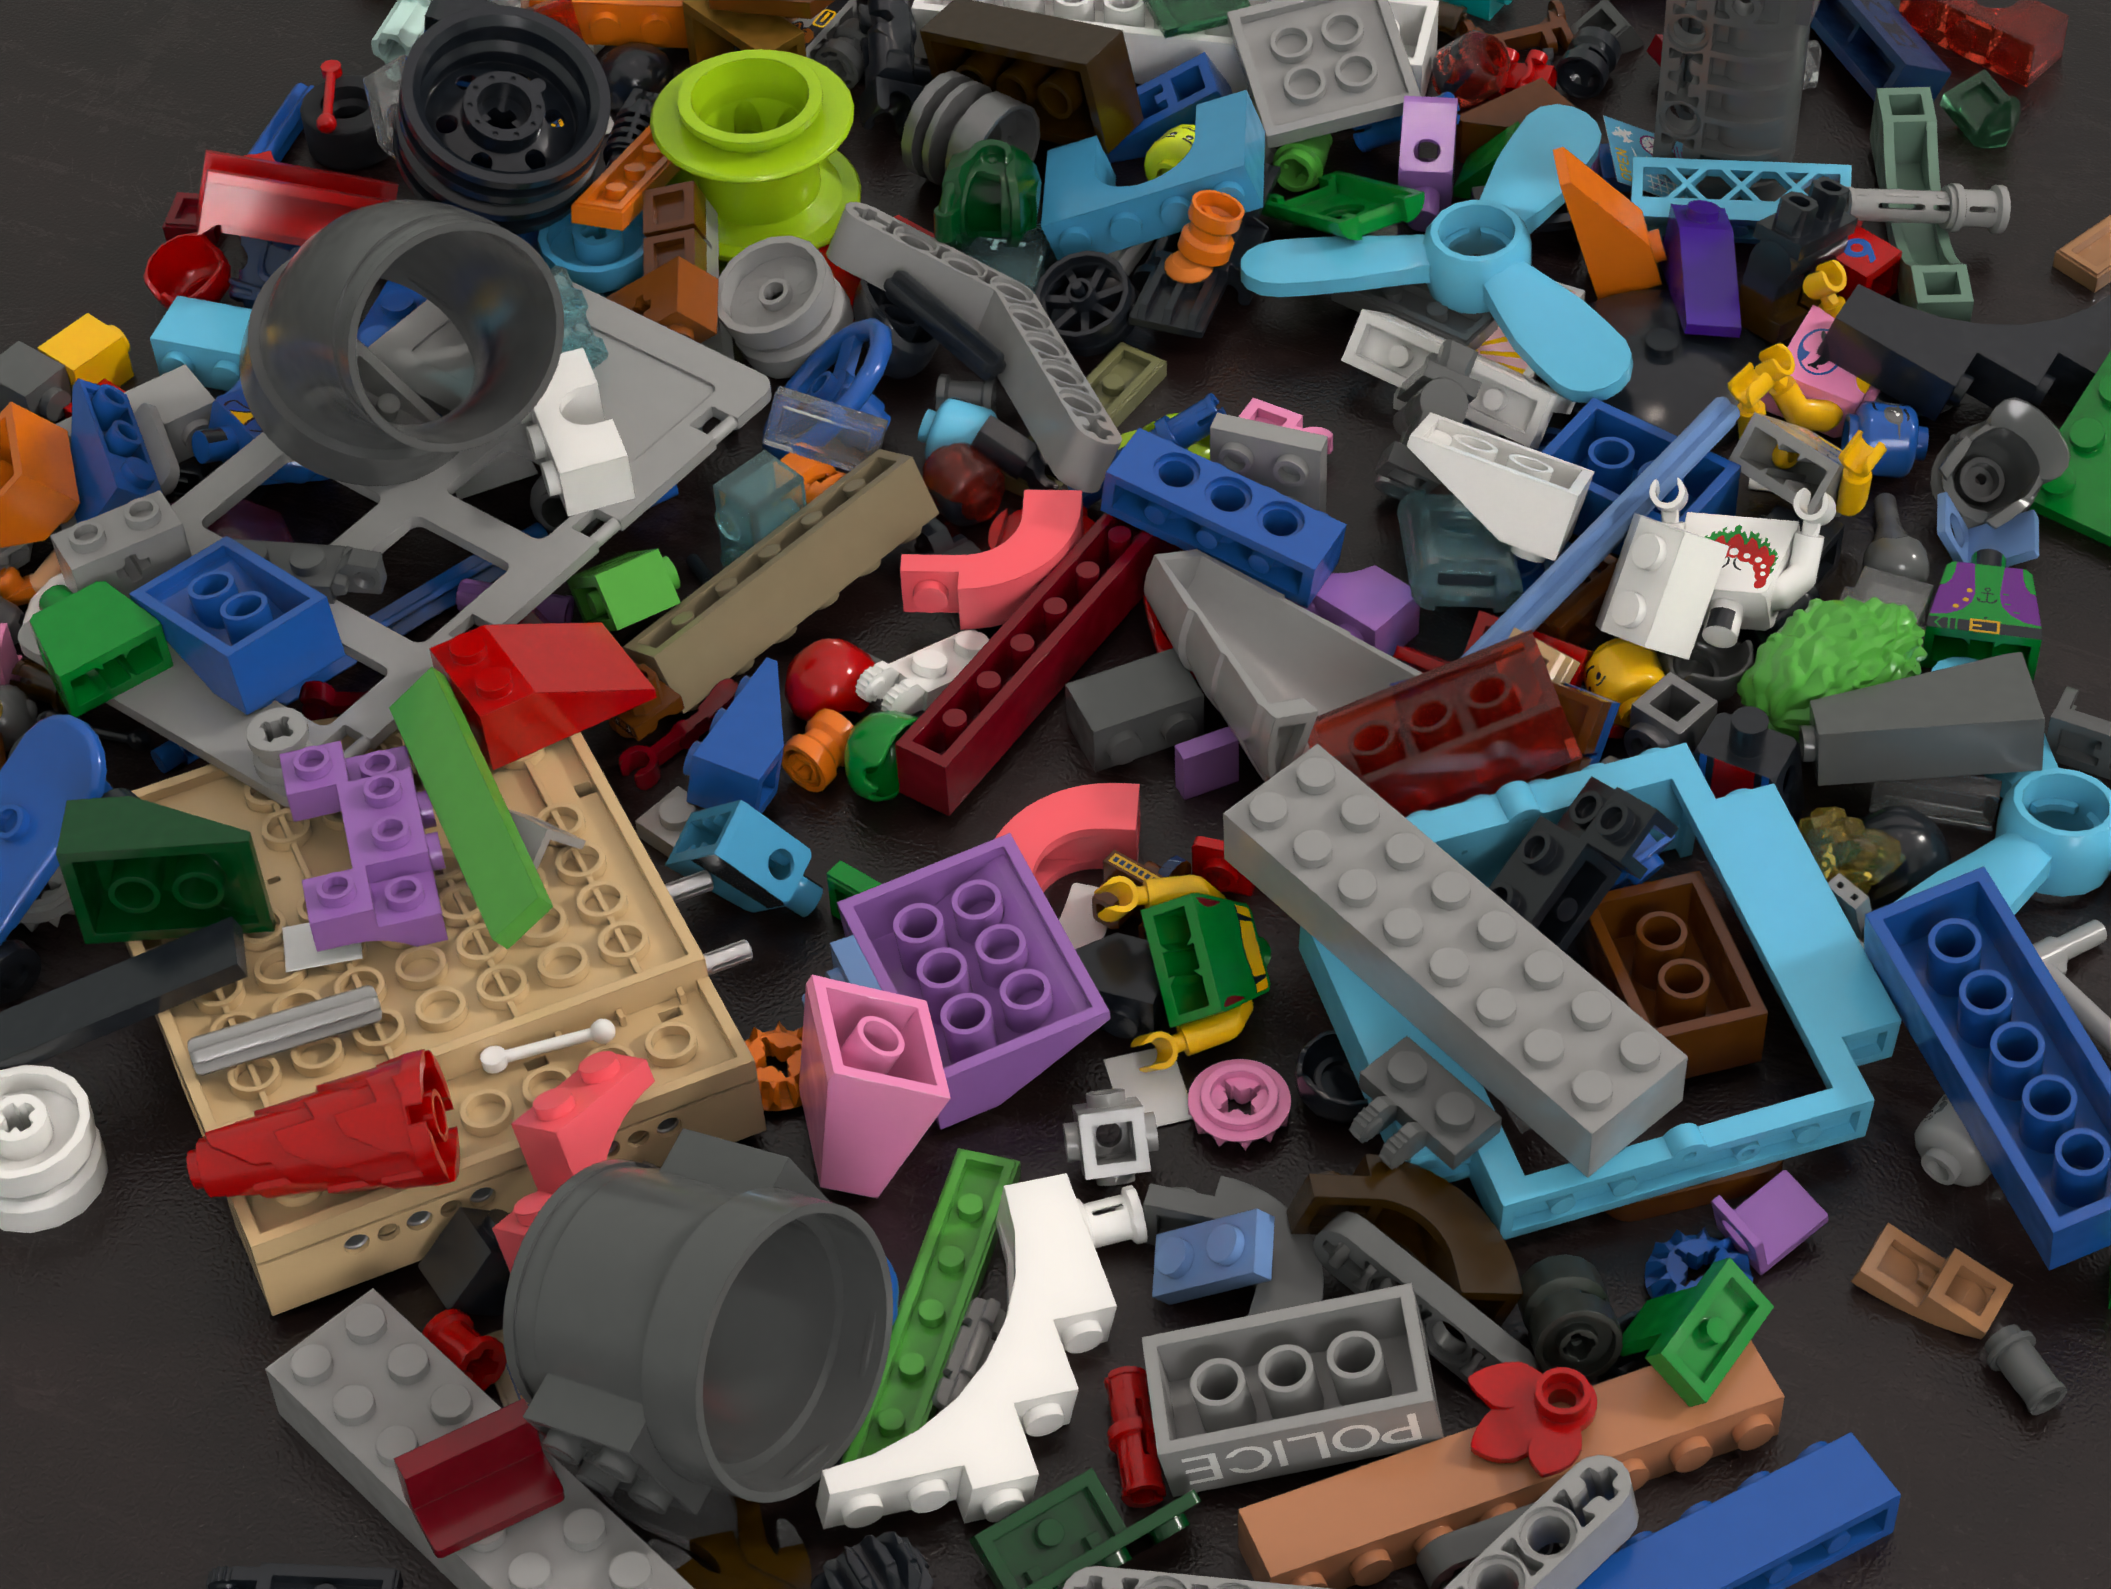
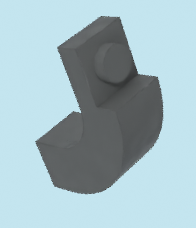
M1220 1176L1215 1196L1201 1194L1187 1187L1171 1188L1150 1183L1143 1203L1148 1236L1146 1244L1155 1245L1156 1234L1253 1209L1262 1210L1275 1217L1271 1281L1252 1285L1255 1294L1248 1316L1323 1301L1322 1263L1319 1262L1315 1255L1314 1241L1310 1234H1291L1286 1213L1288 1208L1282 1202L1253 1185L1225 1176Z

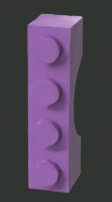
M1376 565L1355 572L1331 573L1308 608L1299 605L1349 631L1351 635L1390 656L1394 655L1397 645L1405 646L1419 633L1421 592Z

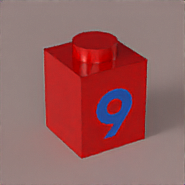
M1856 224L1854 233L1848 236V243L1844 253L1836 257V261L1843 266L1847 277L1846 286L1843 290L1837 292L1840 295L1839 297H1843L1846 302L1858 284L1887 298L1891 297L1897 290L1902 251Z

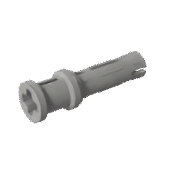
M1950 183L1944 186L1941 191L1847 187L1850 192L1844 209L1845 212L1857 217L1858 221L1939 224L1940 228L1952 233L1960 231L1962 227L1987 228L1991 234H2001L2005 231L2009 222L2011 200L2009 191L2004 185H1993L1990 190L1964 189L1960 183ZM1879 204H1914V207L1883 208L1879 207ZM1970 207H1981V210L1971 211Z

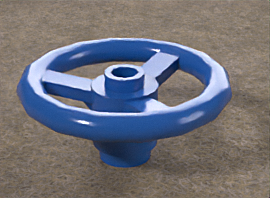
M876 318L853 322L828 338L805 360L783 388L766 420L762 440V449L766 456L775 463H778L785 455L800 448L814 453L824 447L835 436L848 446L856 445L861 450H866L883 436L890 424L891 417L884 411V403L872 392L881 380L892 353V333L887 325ZM870 341V347L864 363L855 376L854 373L864 342ZM836 362L833 373L826 371ZM807 394V397L810 398L808 405L796 411ZM812 424H814L810 429H808L807 431L803 432L802 434H800L799 436L795 437L794 439L785 441L786 439L790 438L791 436L797 434L798 432H800V431L804 430L805 428H807V427L811 426Z

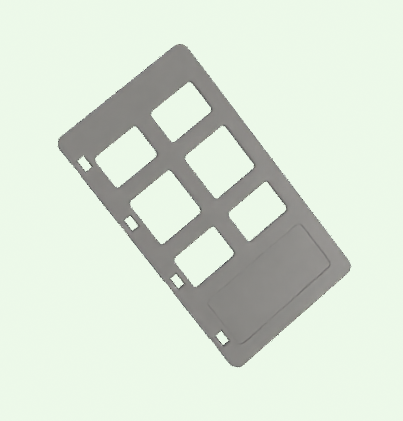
M552 272L561 294L564 310V339L561 353L583 347L598 382L604 421L613 419L628 455L635 498L572 515L547 537L537 539L452 495L503 452H515L538 465L546 462L545 458L535 460L526 432V426L532 425L531 422L519 423L503 436L487 444L460 451L442 467L414 481L388 486H363L337 481L378 504L330 545L350 546L384 553L408 531L416 527H423L506 572L424 642H413L338 600H335L334 604H329L345 654L383 674L385 677L332 723L318 725L305 718L309 727V740L313 746L341 741L348 735L356 741L344 751L345 758L363 755L370 748L374 750L398 729L389 707L430 667H433L429 648L465 633L474 624L479 627L482 625L518 624L599 553V548L619 530L624 531L717 449L716 445L735 428L740 429L762 410L772 397L768 377L570 281L568 284L572 286L573 295L577 297L575 300L579 302L577 305L581 307L582 316L586 318L584 321L588 323L587 326L590 328L589 331L592 333L591 336L596 343L595 346L597 348H594L589 340L590 337L587 335L588 332L585 330L586 327L583 325L584 322L580 319L581 316L578 314L577 306L573 304L575 301L571 299L573 296L569 294L568 285L564 283L566 280ZM428 299L368 347L378 359L435 412L443 416L458 407L470 393L474 378V363L468 346L452 321ZM712 417L722 421L708 434L698 430ZM264 432L171 505L183 524L192 556L223 538L208 530L207 528L285 464L294 461L282 452ZM596 518L605 522L590 537L581 533ZM27 621L18 632L21 650L26 657L45 667L30 623ZM168 642L167 645L174 664L173 667L105 702L277 803L289 807L285 785L269 784L260 779L256 773L253 752L249 748L246 739V728L249 722L265 710L286 707L274 700L267 707L246 715L214 694Z

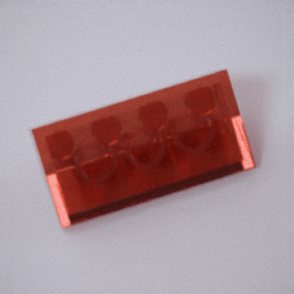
M1531 629L1317 716L1308 739L1310 749L1318 743L1404 817L1420 810L1432 811L1462 803L1476 795H1492L1509 782L1526 781L1583 758Z

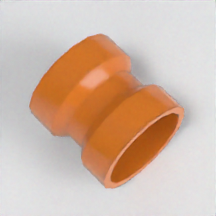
M1201 190L1195 193L1187 213L1190 222L1183 226L1177 244L1179 251L1187 259L1203 266L1216 267L1226 264L1229 261L1234 246V240L1231 235L1239 230L1245 213L1243 205L1231 195L1216 190Z
M825 708L819 710L807 722L805 726L806 733L794 735L784 744L781 763L784 770L793 781L804 789L816 793L823 791L835 779L837 775L836 769L839 766L844 767L845 745L854 726L843 715L834 710Z

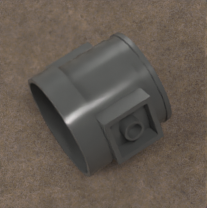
M683 1128L661 1169L627 1159H612L595 1163L581 1170L561 1185L547 1200L530 1225L520 1245L510 1273L503 1313V1337L506 1360L517 1389L529 1404L523 1418L544 1436L541 1443L544 1450L564 1462L579 1467L575 1476L580 1482L608 1496H613L616 1488L627 1491L628 1496L635 1502L659 1514H665L669 1506L697 1515L711 1488L758 1503H772L788 1499L811 1487L821 1479L822 1470L831 1468L837 1463L855 1439L872 1407L882 1380L890 1348L893 1323L891 1275L882 1245L870 1225L858 1213L845 1206L830 1202L789 1157Z

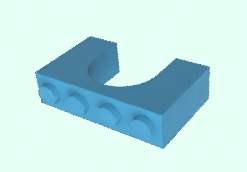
M1247 89L1197 104L1195 138L1188 154L1168 172L1141 184L1124 187L1116 186V175L1097 135L1047 150L1041 228L1057 260L1059 261L1069 254L1086 250L1108 254L1182 232L1183 226L1190 222L1187 213L1193 195L1201 190H1216L1231 195L1243 205L1245 213L1263 208L1265 130Z

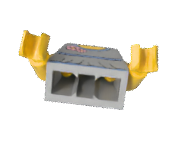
M1749 362L1728 382V389L1739 402L1737 407L1740 410V417L1737 420L1739 441L1728 460L1741 465V473L1792 505L1797 492L1802 488H1807L1811 493L1807 508L1808 515H1813L1821 509L1825 492L1833 498L1836 504V514L1834 517H1840L1841 515L1850 517L1861 512L1868 500L1872 470L1886 453V446L1879 442L1875 448L1871 447L1862 438L1863 431L1858 430L1842 450L1804 427L1766 416L1765 403L1760 399L1774 387V382L1766 372L1758 376L1753 364Z

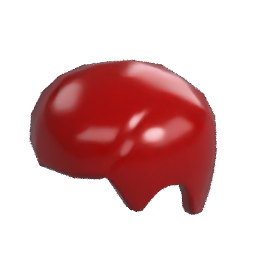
M197 232L178 235L160 245L148 259L143 275L147 287L157 301L167 310L177 295L220 303L231 287V284L228 283V278L231 277L229 261L224 253L206 235L201 234L198 236Z
M828 638L813 642L799 652L787 668L784 693L787 704L793 714L805 722H808L819 710L824 708L838 713L843 711L863 712L870 702H866L855 692V686L860 678V674L865 669L867 670L869 666L873 667L875 662L869 654L842 639Z

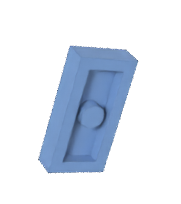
M1253 1209L1156 1234L1152 1297L1172 1305L1271 1281L1275 1217L1262 1210Z

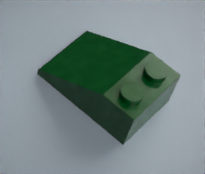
M132 796L67 800L56 856L85 944L180 938L231 916L243 929V934L275 931L276 921L251 832Z

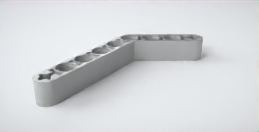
M859 202L847 203L826 252L827 258L841 269L884 291L886 290L883 285L887 278L892 277L898 270L908 272L1004 354L1006 368L997 377L1053 474L1062 483L1075 490H1082V492L1087 493L1098 492L1105 479V473L1121 444L1122 437L1033 291L1019 281L945 243L938 242L935 238L877 208Z
M1595 1455L1581 1460L1443 1589H1576L1627 1541L1637 1528L1639 1514L1629 1471L1622 1462L1611 1456ZM1556 1542L1567 1545L1557 1554L1544 1555L1538 1553L1547 1544ZM1104 1566L1085 1567L1075 1572L1065 1582L1063 1589H1332Z

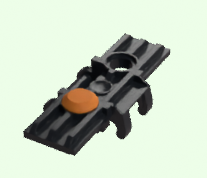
M1264 163L1263 208L1244 213L1239 230L1231 235L1234 240V246L1229 261L1226 264L1216 267L1203 266L1187 259L1179 250L1175 252L1181 232L1156 240L1146 263L1140 265L1132 277L1133 286L1140 292V295L1128 317L1129 325L1202 339L1228 284L1238 291L1237 301L1243 306L1250 304L1254 292L1248 290L1241 282V258L1247 250L1254 246L1272 241L1269 227L1261 222L1259 218L1281 174V167Z

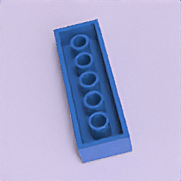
M1984 866L1865 914L1864 951L1903 1023L2048 1270L2050 1271L2110 1246L2111 1071Z

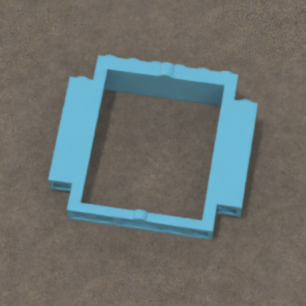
M1682 743L1667 748H1651L1637 756L1607 764H1591L1581 771L1548 780L1535 779L1528 783L1525 781H1512L1499 788L1495 794L1476 795L1462 803L1432 811L1420 810L1405 817L1485 886L1489 887L1538 818L1542 816L1557 825L1591 776L1613 789L1619 787L1656 808L1679 828L1675 833L1676 837L1662 852L1676 849L1680 858L1692 855L1695 837L1697 838L1827 1088L1823 1091L1700 1126L1694 1123L1677 1125L1667 1131L1662 1137L1625 1147L1588 1178L1571 1163L1525 1176L1502 1125L1500 1132L1454 1170L1426 1146L1408 1161L1406 1160V1162L1413 1163L1435 1173L1450 1183L1469 1177L1486 1215L1497 1227L1504 1240L1866 1135L1875 1099L1857 1066L1892 1057L1902 1019L1774 783L1751 790L1747 788L1737 789L1725 797L1716 799L1687 743ZM1654 828L1649 832L1657 842L1666 836ZM1300 926L1299 951L1358 1084L1362 1070L1404 1037L1408 1036L1494 1110L1483 1085L1342 963L1315 937ZM1362 1091L1363 1096L1365 1099L1368 1100L1369 1105V1103L1373 1100ZM1394 1121L1380 1132L1384 1143L1403 1127L1398 1121Z

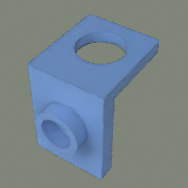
M1943 492L1937 495V535L1953 561L1970 563L1972 555L1981 549H1994L2001 552L2006 558V567L2039 557V518L2034 510L2019 513L1997 529L1992 528L1987 523L1968 529L1948 493Z

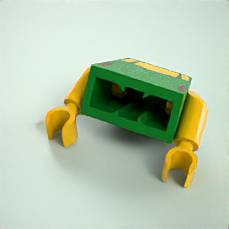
M1193 874L1144 879L1143 886H1136L1127 877L1116 876L1094 891L1095 894L1109 892L1114 894L1119 901V906L1107 907L1097 914L1101 920L1106 922L1117 921L1137 905H1145L1146 909L1140 911L1170 1028L1177 1027V1033L1173 1035L1159 1031L1140 1035L1132 1041L1131 1048L1151 1042L1157 1050L1155 1062L1152 1065L1139 1068V1071L1146 1073L1167 1069L1175 1063L1180 1052L1184 1051L1187 1056L1236 1038L1242 1032L1253 1012L1252 999L1269 992L1271 984L1266 968L1270 963L1271 948L1268 942L1258 935L1252 910L1246 903L1226 899L1220 891L1203 877Z

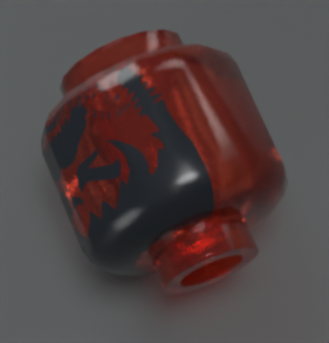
M1475 30L1463 34L1435 53L1432 62V83L1438 95L1444 92H1451L1455 98H1458L1459 107L1472 108L1505 87L1510 68L1508 51L1504 44L1493 35H1487L1484 32Z
M961 442L942 446L936 449L924 464L922 478L939 513L948 522L959 527L973 526L991 518L999 509L1005 492V476L991 459L972 447L971 444Z

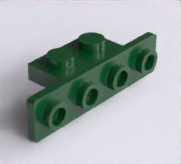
M1090 1468L976 1534L969 1541L996 1589H1063L1065 1582L1075 1572L1085 1567L1104 1566L1118 1568L1128 1562L1132 1557L1126 1546L1148 1534L1155 1546L1189 1526L1190 1523L1183 1512L1198 1504L1201 1500L1193 1489L1127 1528L1093 1468Z

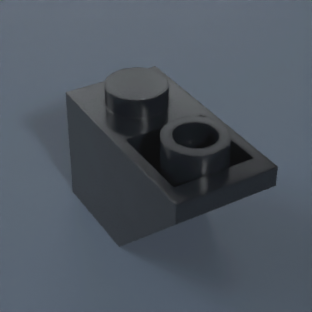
M1114 933L1075 949L1110 1011L1111 1019L1098 1028V1030L1124 1039H1135L1140 1035L1159 1032L1166 1016V1010L1148 940Z
M459 1207L418 1265L447 1310L458 1309L467 1314L496 1317L504 1313L510 1271L492 1228L510 1213L500 1209L489 1211Z

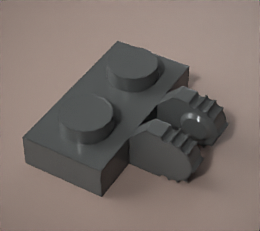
M1408 1036L1404 1037L1360 1072L1359 1088L1373 1101L1366 1108L1364 1107L1353 1119L1349 1131L1363 1144L1373 1139L1376 1134L1378 1135L1394 1121H1398L1403 1127L1396 1134L1388 1138L1378 1155L1382 1159L1381 1161L1392 1170L1394 1168L1397 1169L1404 1161H1408L1425 1146L1454 1170L1500 1132L1502 1117Z

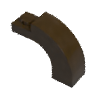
M1373 1154L1364 1155L1353 1175H1343L1335 1171L1308 1174L1286 1211L1291 1234L1317 1235L1338 1213L1352 1212L1372 1223L1498 1326H1502L1522 1297L1523 1290L1512 1254L1497 1227L1471 1198L1444 1178L1406 1161L1398 1166L1397 1169L1394 1168L1392 1170L1381 1161L1382 1159L1378 1155ZM1443 1321V1324L1446 1327V1329H1456L1449 1323Z

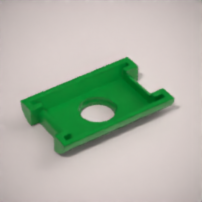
M1335 171L1318 177L1320 189L1284 201V196L1271 194L1262 211V215L1350 240H1362V235L1401 221L1409 223L1414 220L1423 208L1425 193L1383 181Z

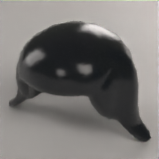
M1892 805L1882 808L1863 818L1860 817L1859 823L1854 829V855L1858 856L1857 864H1859L1862 856H1864L1863 862L1867 860L1863 865L1864 870L1869 867L1876 856H1891L1897 853V857L1892 858V867L1889 866L1886 859H1880L1873 865L1877 867V871L1873 872L1870 870L1867 876L1864 877L1866 882L1868 881L1869 887L1873 890L1870 897L1872 911L1894 903L1928 877L1951 864L1950 850L1941 830L1930 818L1914 808L1904 805Z

